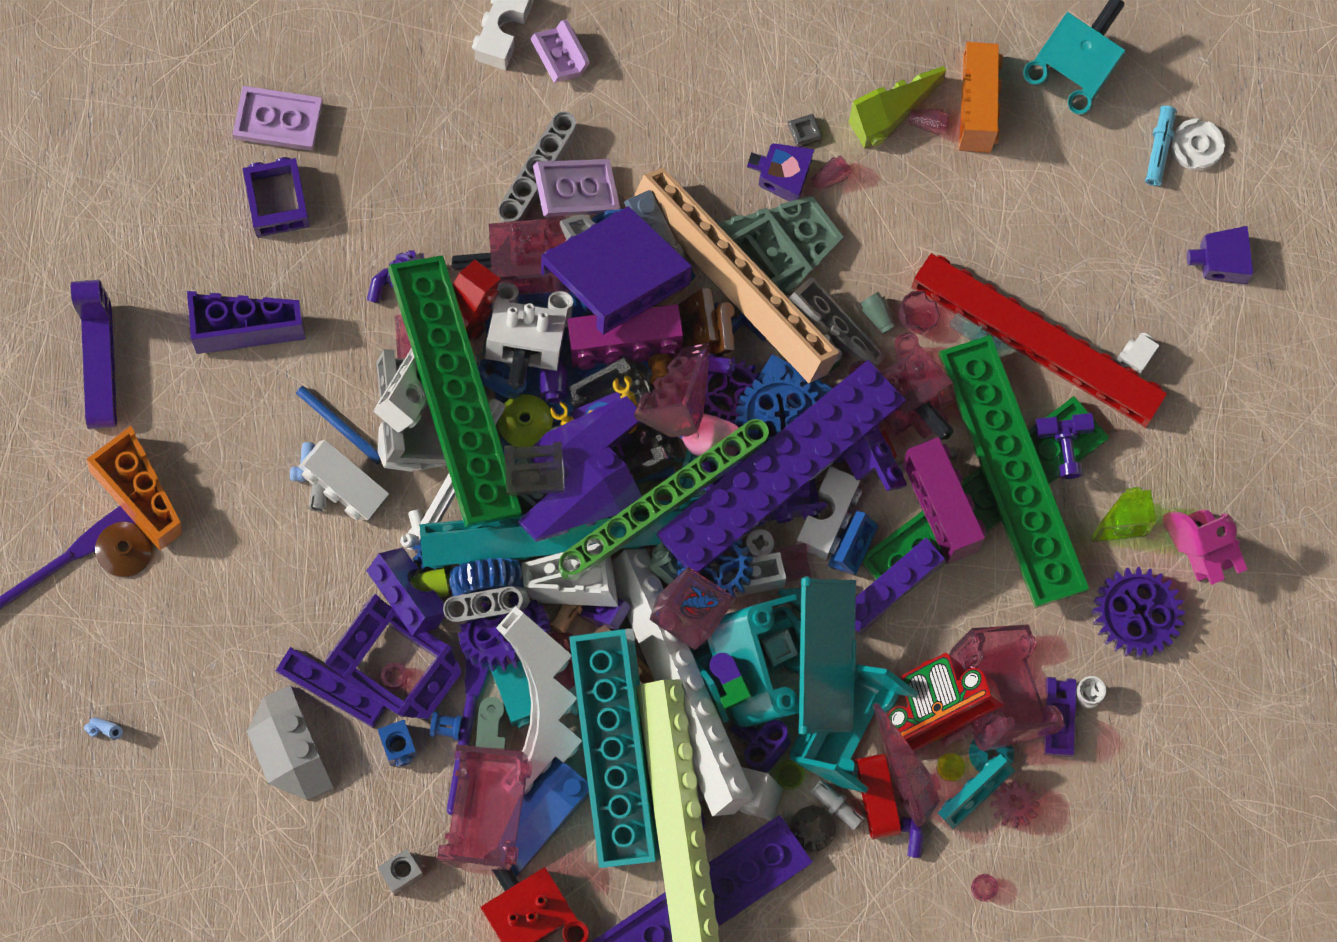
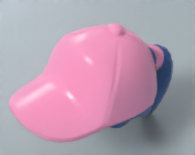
M700 414L690 419L687 423L677 422L678 429L676 431L673 430V425H671L673 433L670 434L672 437L681 438L692 454L700 456L737 430L738 427L721 418ZM735 446L725 448L729 456H734L739 452Z

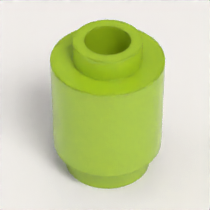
M444 568L418 573V577L411 578L412 585L417 590L423 592L434 590L439 598L450 596L451 575L450 573L445 574Z

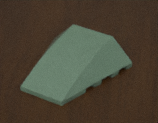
M813 196L782 203L772 209H760L750 215L734 216L731 220L724 222L716 221L721 229L785 296L844 238Z

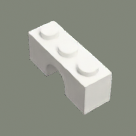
M491 0L492 8L490 12H485L481 26L483 30L481 35L477 34L472 45V50H475L476 61L506 71L515 49L514 36L502 32L500 28L507 22H517L524 25L533 0Z
M829 467L820 487L818 497L832 507L833 515L824 520L808 515L797 539L796 548L824 560L827 559L829 553L835 554L841 541L837 534L840 528L846 529L852 514L848 513L851 503L857 505L863 491L858 488L860 480H856L854 476L836 468Z

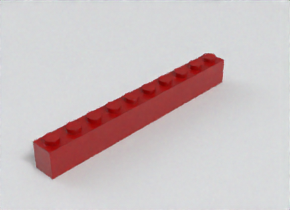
M930 253L913 280L912 289L1145 428L1167 395L1157 383L1145 381L1139 377L1135 370L1120 366L1108 354L1098 353L1092 349L1088 342L1073 338L1059 325H1051L1044 320L1041 314L1026 310L1021 307V304L1016 299L1004 297L997 292L994 286L979 282L974 279V276L969 271L957 269L951 265L947 258L941 255L936 256Z

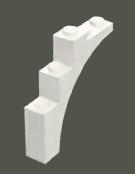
M515 606L498 625L497 630L511 643L520 658L529 682L531 697L530 726L524 748L515 767L502 783V786L518 800L521 795H525L530 791L534 780L540 773H544L549 769L555 756L564 763L567 758L572 757L577 752L582 740L559 721L562 716L571 711L577 698L553 678L567 667L572 655Z

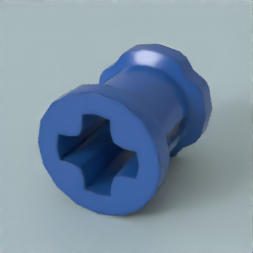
M434 711L430 726V737L441 735L453 737L455 741H458L462 715L449 717L439 715L438 712ZM440 724L450 725L452 728L441 727Z

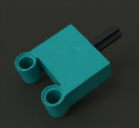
M1109 0L1091 27L1069 12H1066L1036 58L1025 66L1023 70L1025 79L1034 86L1044 85L1050 77L1048 67L1051 66L1083 88V90H1076L1069 95V109L1079 116L1089 114L1094 106V99L1127 53L1123 48L1104 36L1125 6V3L1122 0ZM1036 66L1042 67V78L1032 80L1030 77L1031 69ZM1078 96H1085L1088 100V104L1083 110H1076L1074 107V100Z

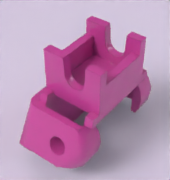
M1205 509L1187 515L1178 511H1170L1164 514L1162 518L1163 525L1178 552L1185 553L1188 556L1197 581L1208 578L1210 584L1213 585L1225 580L1222 568L1226 570L1233 567V565L1237 573L1248 570L1239 548V539L1236 538V523L1229 514L1223 513L1219 519H1215L1213 514ZM1222 526L1224 529L1223 534L1217 535V529Z

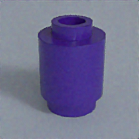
M559 361L557 371L540 369V397L544 398L548 403L561 402L562 399L568 396V370L565 368V363Z

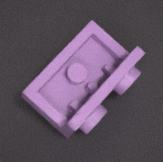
M567 19L561 20L557 28L534 33L531 37V41L554 83L580 77L590 63L587 53L583 50L575 31L571 28Z

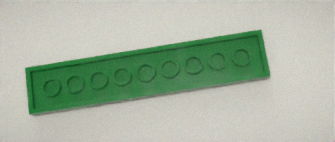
M443 255L390 264L388 271L465 528L519 517L522 513Z
M988 335L939 351V359L1034 608L1036 609L1088 592V584L992 336Z
M1073 396L1045 418L1056 417L1057 421L1071 420L1072 415L1086 414L1088 412L1076 397ZM1094 419L1093 433L1077 434L1078 438L1073 440L1076 462L1082 461L1109 439V436ZM1033 426L1028 432L1050 485L1061 477L1059 466L1064 464L1062 443L1056 442L1055 437L1037 438L1036 426ZM980 466L963 479L961 487L965 495L969 494L975 506V509L972 511L976 519H980L983 522L987 533L1002 521ZM922 510L869 550L861 564L872 578L876 580L925 538L932 543L942 556L943 554Z

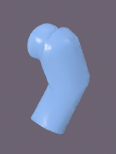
M305 442L302 444L300 464L315 447L314 443ZM296 466L291 467L290 479L292 481H300V483L306 481L302 476L304 472L302 469Z
M98 717L89 719L90 722L84 727V730L91 737H96L101 732L116 740L121 738L123 734L120 726Z

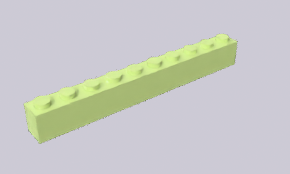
M681 679L637 685L673 942H719L714 895L709 874L710 866L707 861L701 806L698 799L697 778L694 771L693 750L690 744L689 722L686 716Z

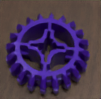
M734 356L731 357L736 363V358ZM743 359L740 364L735 365L733 374L714 372L711 375H706L704 372H701L703 377L696 378L698 386L693 389V394L697 395L694 398V404L701 405L698 408V413H707V415H712L726 421L736 420L737 417L742 416L735 413V410L739 406L738 401L740 397L746 396L744 393L746 387L754 389L753 382L758 380L760 373L754 374L756 366L751 365L746 368V360ZM732 376L739 377L746 382H736ZM722 377V386L714 389V392L708 393L710 385L716 379ZM727 384L729 390H733V393L735 392L734 402L732 397H728V394L726 395ZM763 401L759 402L760 407L765 409L766 404ZM715 405H725L728 408L729 412L723 411L717 408Z

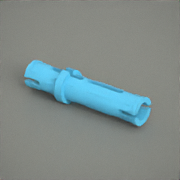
M1161 106L1157 127L1153 130L1152 135L1155 138L1145 178V183L1151 186H1161L1170 140L1174 138L1175 133L1173 125L1177 109L1172 106Z

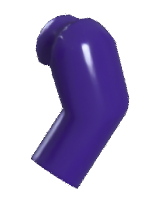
M388 268L382 269L371 279L367 301L380 303L383 287L386 284L391 285L392 283L391 278L387 276Z

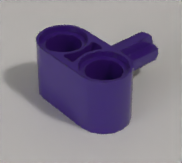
M779 720L768 721L760 731L753 726L740 728L734 723L731 727V731L749 744L745 749L744 757L751 770L763 773L769 772L790 745L787 727ZM775 732L783 733L780 740L772 741L769 739ZM755 755H766L765 759L762 762H752V759Z

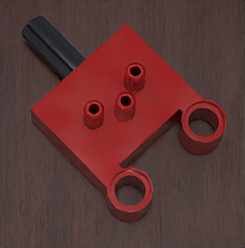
M495 850L485 857L486 862L505 891L480 906L481 911L500 942H541L564 928V942H572L568 939L567 934L573 928H579L584 932V937L580 942H588L589 931L587 926L577 920L546 867L519 882L500 850Z

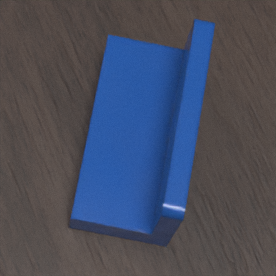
M856 511L854 518H850L846 529L843 530L840 537L839 546L828 562V566L831 569L856 575L878 528V525L866 513Z

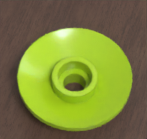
M522 394L516 399L507 400L504 403L505 409L497 421L502 437L509 444L519 448H531L553 427V417L549 406L539 397L529 394ZM523 414H527L530 416V420L522 422L520 417Z

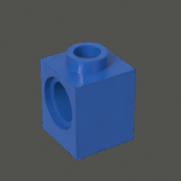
M405 720L377 729L390 766L396 764L397 767H403L413 762L412 758L417 757ZM397 739H402L406 742L405 748L400 752L391 750L392 742Z

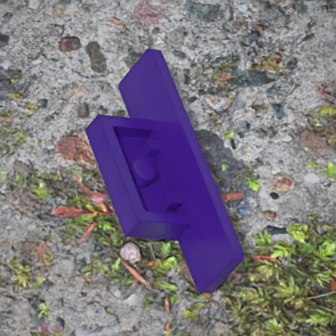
M878 426L843 454L856 480H862L876 470L887 491L903 489L907 486L903 472L898 467L891 449Z

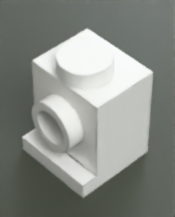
M1141 333L1136 341L1133 339L1129 340L1115 363L1124 368L1129 367L1135 370L1140 376L1159 345L1155 343L1153 337L1146 333Z

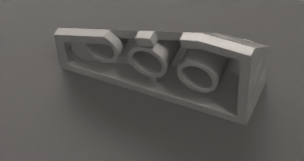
M812 276L788 297L823 335L829 334L833 344L863 362L869 360L874 367L878 366L886 357Z

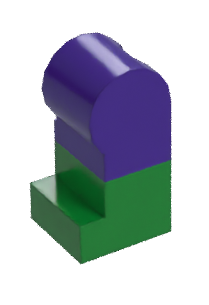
M722 652L714 655L710 661V670L715 676L719 677L727 694L720 698L724 709H731L753 698L735 659L729 654Z

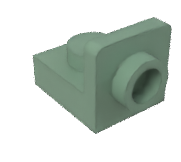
M661 542L652 552L653 558L649 568L667 585L674 588L682 580L677 575V571L682 568L677 566V558Z

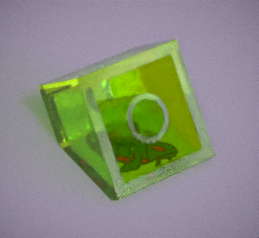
M1141 487L1125 490L1099 523L1091 536V542L1146 537L1156 523L1151 490H1142Z

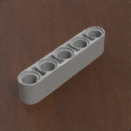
M561 111L552 118L501 201L498 215L499 223L504 230H518L539 198L535 174L531 172L534 169L533 165L540 161H561L576 137V119L570 112ZM561 125H568L571 127L569 130L566 131L558 129V127ZM549 146L557 148L552 153L546 152L544 149ZM521 190H528L531 192L528 196L525 197L519 196L517 194ZM508 212H515L517 214L513 219L504 217Z

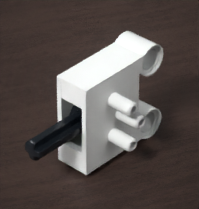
M509 282L499 283L497 288L499 294L492 305L493 315L487 337L485 359L512 363L508 385L512 386L513 389L518 390V388L524 387L528 366L557 371L565 327L568 326L567 319L572 316L573 298L568 293L563 291L552 293L548 299V308L536 307L531 303L526 305L518 304V288Z

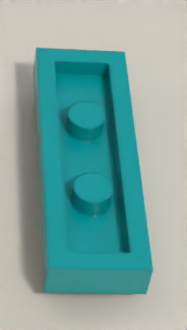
M1001 754L989 760L985 764L984 769L975 778L969 779L956 796L945 801L938 814L954 830L1015 772L1014 768Z

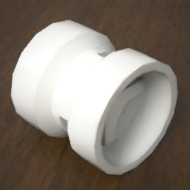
M1096 676L1085 677L1076 686V703L1083 709L1095 708L1106 695L1104 682Z

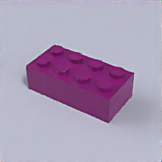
M678 304L649 308L604 335L596 328V315L567 319L572 368L579 367V369L586 370L595 367L597 364L604 363L607 366H616L621 364L622 361L627 360L645 362L656 354H667L673 358L677 354L682 353L683 333Z
M937 437L909 448L902 466L948 565L978 553L985 539L986 529L980 519L977 520L972 511L975 509L971 496L969 494L965 495L961 487L963 479L959 470L953 469L950 460L952 457L946 444L942 445L940 438Z

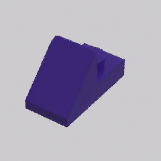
M617 598L618 607L583 605L581 607L583 610L579 616L598 628L605 625L611 631L619 629L625 620L631 606L626 601Z

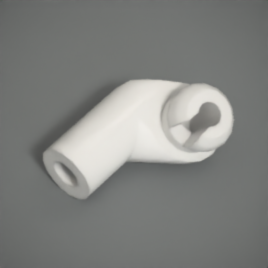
M421 509L408 513L412 528L406 535H402L401 544L409 550H413V546L421 544L420 532L418 531L419 524L424 518Z

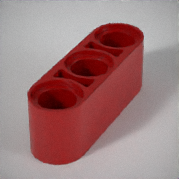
M885 754L857 758L858 780L868 787L867 792H861L871 839L875 840L901 835L900 821Z

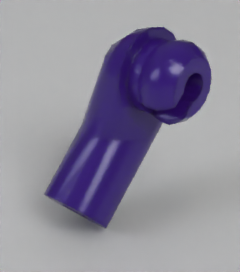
M913 816L910 818L902 817L900 819L901 831L909 832L907 856L921 858L924 833L918 819Z

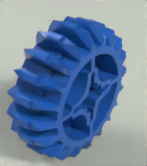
M740 539L727 550L735 557L734 559L731 556L718 557L714 561L718 563V566L721 565L718 578L716 571H713V568H711V564L698 574L699 578H709L713 582L714 587L703 584L696 576L693 577L677 560V566L682 568L677 571V575L680 578H685L681 581V586L683 588L689 586L697 587L707 595H709V589L711 596H715L714 593H716V598H719L720 605L725 604V596H728L731 601L736 600L734 591L741 595L744 594L745 589L742 585H750L751 579L747 576L753 575L754 569L749 566L753 563V557L746 556L749 553V547L740 548L743 542ZM739 568L736 577L730 583L723 585V576L726 573L732 572V569ZM691 587L688 590V595L694 592Z
M489 558L470 561L469 563H462L450 571V587L453 596L504 587L520 586L524 588L522 565L519 561L509 558ZM513 591L509 597H513L517 593ZM485 596L482 601H488L490 599L489 597Z

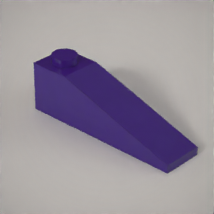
M624 396L547 432L527 453L537 471L554 489L587 459L606 447L612 449L645 418V415L628 396Z
M606 447L582 463L519 520V525L535 542L568 533L574 527L584 524L588 527L595 525L598 520L608 517L613 518L640 499L642 495L626 464L609 447Z

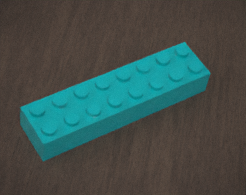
M633 629L570 636L599 868L656 862L661 859L636 687L640 685Z

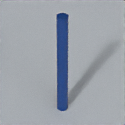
M301 386L297 390L296 394L375 464L378 465L381 462L378 451L306 387Z

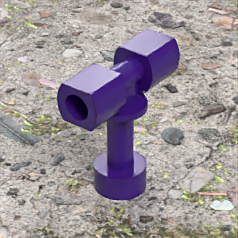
M1092 413L1072 415L1071 420L1057 421L1056 417L1036 419L1037 438L1055 437L1056 442L1062 443L1064 464L1059 466L1061 478L1075 479L1083 476L1082 464L1075 461L1073 440L1078 438L1077 434L1093 433L1094 421Z

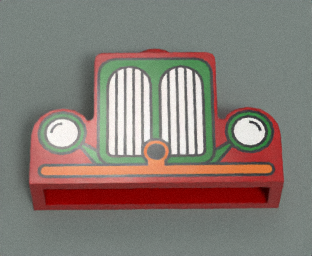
M943 653L932 660L924 661L919 667L901 676L900 679L916 690L918 695L916 698L905 696L908 707L898 706L892 709L887 715L886 726L892 746L907 756L1004 706L998 686L993 679L978 668H971L964 672L961 663L948 653Z

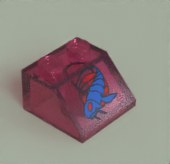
M687 567L656 597L649 620L696 650L713 634L735 597L690 567Z

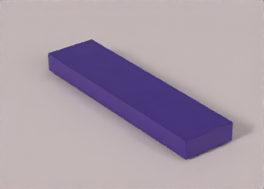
M292 647L288 649L275 670L277 674L371 728H374L386 708L344 677Z

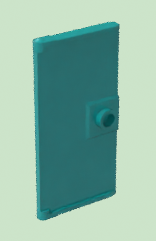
M808 576L801 578L799 734L854 731V672L856 671L857 648L855 640L856 580L818 579Z

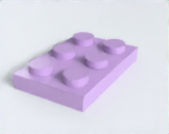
M243 86L232 134L233 138L313 151L323 99L315 96Z
M610 159L540 161L533 165L544 217L592 215L620 209Z

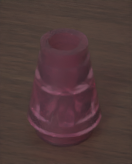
M912 109L909 125L938 136L940 133L946 134L950 113L944 112V109Z
M839 155L836 158L832 157L811 178V181L817 190L821 192L847 180L852 170L846 160Z

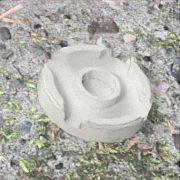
M1197 118L1184 121L1175 130L1174 138L1171 140V151L1174 159L1181 166L1193 171L1211 169L1219 162L1225 147L1222 131L1214 123L1201 121V119Z

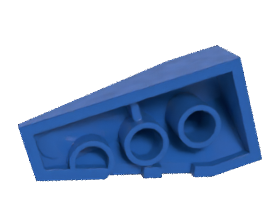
M556 757L552 759L549 769L544 773H540L534 780L530 791L522 795L498 848L516 877L590 796L588 782L570 766Z

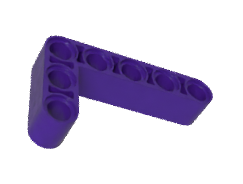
M100 279L71 282L72 304L81 319L84 402L87 429L117 427L111 301Z

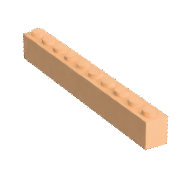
M663 167L644 174L635 196L651 190L677 243L682 246L685 253L808 383L828 375L840 352Z

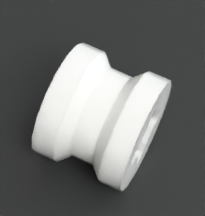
M763 529L752 531L746 540L745 547L750 549L747 556L758 557L772 554L774 547L772 535Z

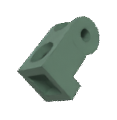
M487 697L480 703L476 736L477 753L505 754L506 740L503 737H499V726L505 714L504 706L498 698Z

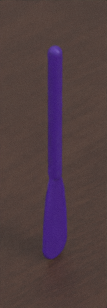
M118 506L83 533L66 552L0 596V609L71 561L95 552L96 541L106 527L117 522L136 523L121 506Z
M470 659L465 661L464 684L466 701L447 804V813L451 816L456 815L458 812L476 704L489 671V665L482 670L479 663L473 666Z

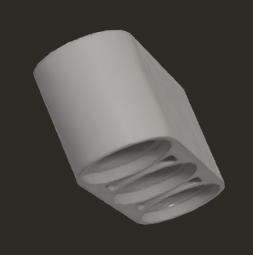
M520 586L450 597L445 601L443 612L446 618L452 622L509 614L514 608L509 603V595L513 591L519 596V603L516 607L520 611L528 607L530 596L527 590ZM485 596L489 597L492 602L491 609L488 612L482 608V600ZM458 601L464 605L462 616H458L455 612V605Z

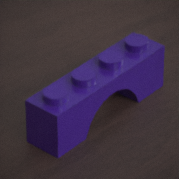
M927 538L923 539L856 596L855 630L860 635L877 622L904 594L925 581L946 563L945 558Z

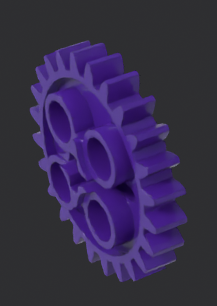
M1140 567L1136 568L1134 574L1131 573L1129 568H1126L1124 570V577L1117 571L1113 575L1114 581L1110 578L1105 580L1104 583L1107 588L1100 586L1097 592L1102 597H1095L1093 602L1100 607L1094 608L1092 614L1099 615L1100 617L1093 624L1102 625L1103 628L1098 632V635L1107 634L1108 638L1105 644L1116 643L1115 652L1123 647L1125 648L1124 653L1126 657L1133 650L1135 651L1136 658H1140L1143 651H1145L1149 658L1153 655V648L1160 654L1164 650L1163 644L1167 647L1172 645L1173 642L1170 637L1177 638L1180 633L1175 628H1181L1184 623L1177 618L1183 617L1185 611L1179 610L1177 607L1182 605L1183 600H1175L1174 597L1179 590L1170 591L1168 588L1172 581L1169 580L1163 584L1161 582L1162 573L1154 578L1150 568L1145 575L1142 574ZM1137 589H1145L1149 593V599L1140 598L1137 594ZM1125 591L1130 593V598L1125 595ZM1119 601L1123 603L1126 608L1125 612L1116 611L1113 607V602ZM1135 609H1136L1137 611L1142 610V611H1143V615H1142V616H1141L1140 614L1135 615V614L1133 613V611H1134ZM1151 613L1161 614L1164 623L1157 624L1154 622ZM1133 625L1137 627L1140 636L1134 637L1130 635L1127 631V626ZM1147 627L1152 631V634L1147 632Z
M515 594L513 598L509 600V603L513 607L517 606L519 603V598L517 594ZM537 600L529 602L528 607L522 612L548 634L551 632L550 621L544 607L538 606ZM482 602L483 609L488 612L492 604L488 605ZM508 614L466 621L467 623L460 625L462 632L458 633L459 643L467 660L470 659L473 666L479 663L483 670L490 665L491 671H495L498 666H501L503 671H506L509 664H512L514 668L518 667V662L521 661L511 643L497 630L498 625Z

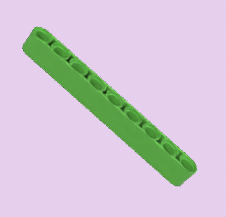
M759 419L748 421L566 550L559 559V572L561 576L569 581L579 579L742 463L765 444L769 434L766 423ZM757 430L761 433L762 438L753 440L748 436V431ZM735 446L740 454L729 456L725 448ZM712 462L716 465L717 470L713 473L706 472L702 464ZM683 478H689L694 482V487L685 489L680 485L679 481ZM660 494H666L671 498L672 502L668 505H661L656 497ZM638 510H643L648 514L649 518L644 522H640L634 518L633 514ZM614 527H622L626 535L622 538H616L611 535L610 530ZM591 543H598L602 546L603 551L600 554L594 555L587 550V546ZM569 559H574L579 563L580 567L575 571H569L564 567V563Z

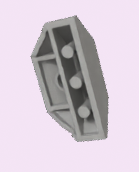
M291 686L264 696L251 721L247 734L268 784L307 801L333 790V785Z

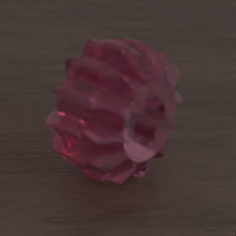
M1017 780L1011 782V788L1007 783L1003 782L1000 785L1001 791L995 790L992 795L997 800L991 801L990 807L999 809L993 814V817L996 819L1003 816L1004 819L1001 822L1003 827L1009 821H1011V826L1014 830L1018 828L1019 821L1024 827H1027L1030 824L1028 818L1035 819L1037 817V813L1032 809L1038 808L1040 803L1031 801L1037 793L1036 791L1026 792L1029 786L1028 783L1025 782L1020 789L1018 788ZM1011 801H1019L1021 804L1018 809L1016 807L1012 809L1009 807Z

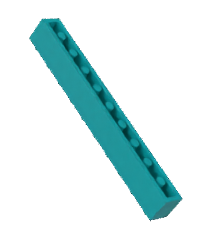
M691 498L622 548L638 549L646 545L657 546L661 543L656 536L657 532L698 498ZM672 500L658 501L661 505H668L672 502ZM638 510L633 514L634 518L640 522H644L649 518L648 514L643 510ZM521 514L519 517L465 528L463 520L419 524L423 567L441 568L449 564L461 565L462 563L489 558L525 560L532 556L547 557L559 554L609 521L611 517L598 520L592 526L587 527L584 524L571 528L568 533L535 542L519 525V520L525 514ZM614 527L610 530L611 535L616 538H622L626 535L622 527Z

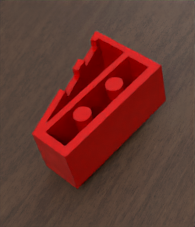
M476 260L459 272L452 285L469 342L472 339L476 341L484 332L485 327L483 323L492 312L490 306L499 294L497 288L501 280L500 277Z

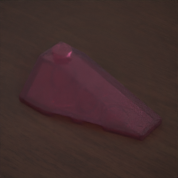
M709 343L683 347L667 366L668 374L663 378H657L653 383L655 387L650 394L644 393L640 398L634 413L636 420L670 437H687L698 433L704 414L710 356Z

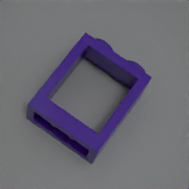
M282 157L275 162L266 164L256 162L242 168L256 237L310 227L296 158ZM292 173L299 209L259 216L253 181Z

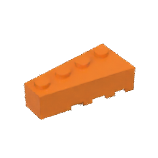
M966 42L963 54L959 151L991 153L993 144H998V119L1001 107L1000 103H998V94L1001 93L1002 79L998 78V70L1002 69L1003 54H999V44Z

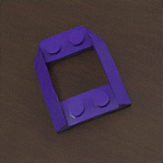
M374 594L363 605V609L333 650L329 651L324 663L400 717L429 719L462 673L453 655L452 647L428 632L411 635L394 609L380 599L377 594ZM387 625L435 657L405 701L399 699L357 669L359 663Z

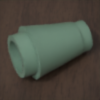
M877 292L861 302L864 308L862 309L863 313L882 334L897 326L885 296L882 297Z

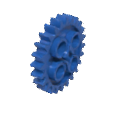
M776 373L773 381L767 375H764L763 384L758 380H754V389L746 387L744 391L746 396L740 397L738 402L743 406H737L735 413L742 416L736 418L735 424L744 425L752 419H759L766 423L767 427L772 429L774 434L777 435L781 431L780 417H776L779 411L776 395L781 397L780 414L781 418L785 419L782 425L783 430L816 403L815 398L818 392L810 394L808 390L811 384L809 383L801 387L800 377L793 383L790 382V374H787L785 379L781 380L779 374ZM790 399L795 400L799 404V408L789 407L786 401ZM759 402H768L771 405L772 409H762L759 405ZM748 431V436L751 439L759 440L762 438L759 431ZM772 436V437H767V440H766L765 444H766L769 440H771L774 436Z

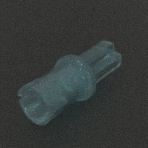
M957 313L950 322L951 328L970 341L991 335L982 329L983 325L979 327L960 313ZM991 335L995 347L998 349L1003 341Z

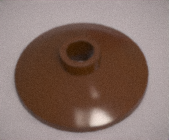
M117 522L106 527L100 533L95 545V554L98 563L107 573L117 577H130L138 574L148 565L152 556V543L138 525L131 522ZM119 544H128V550L125 552L119 551Z

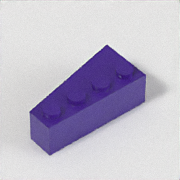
M187 291L190 334L196 354L306 339L304 317L299 300L268 297L252 299L245 295L227 297L222 296L221 293L204 295L197 294V291Z

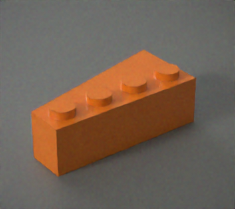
M129 426L87 458L89 472L160 551L182 535L181 522L163 490L154 469H152L132 426Z

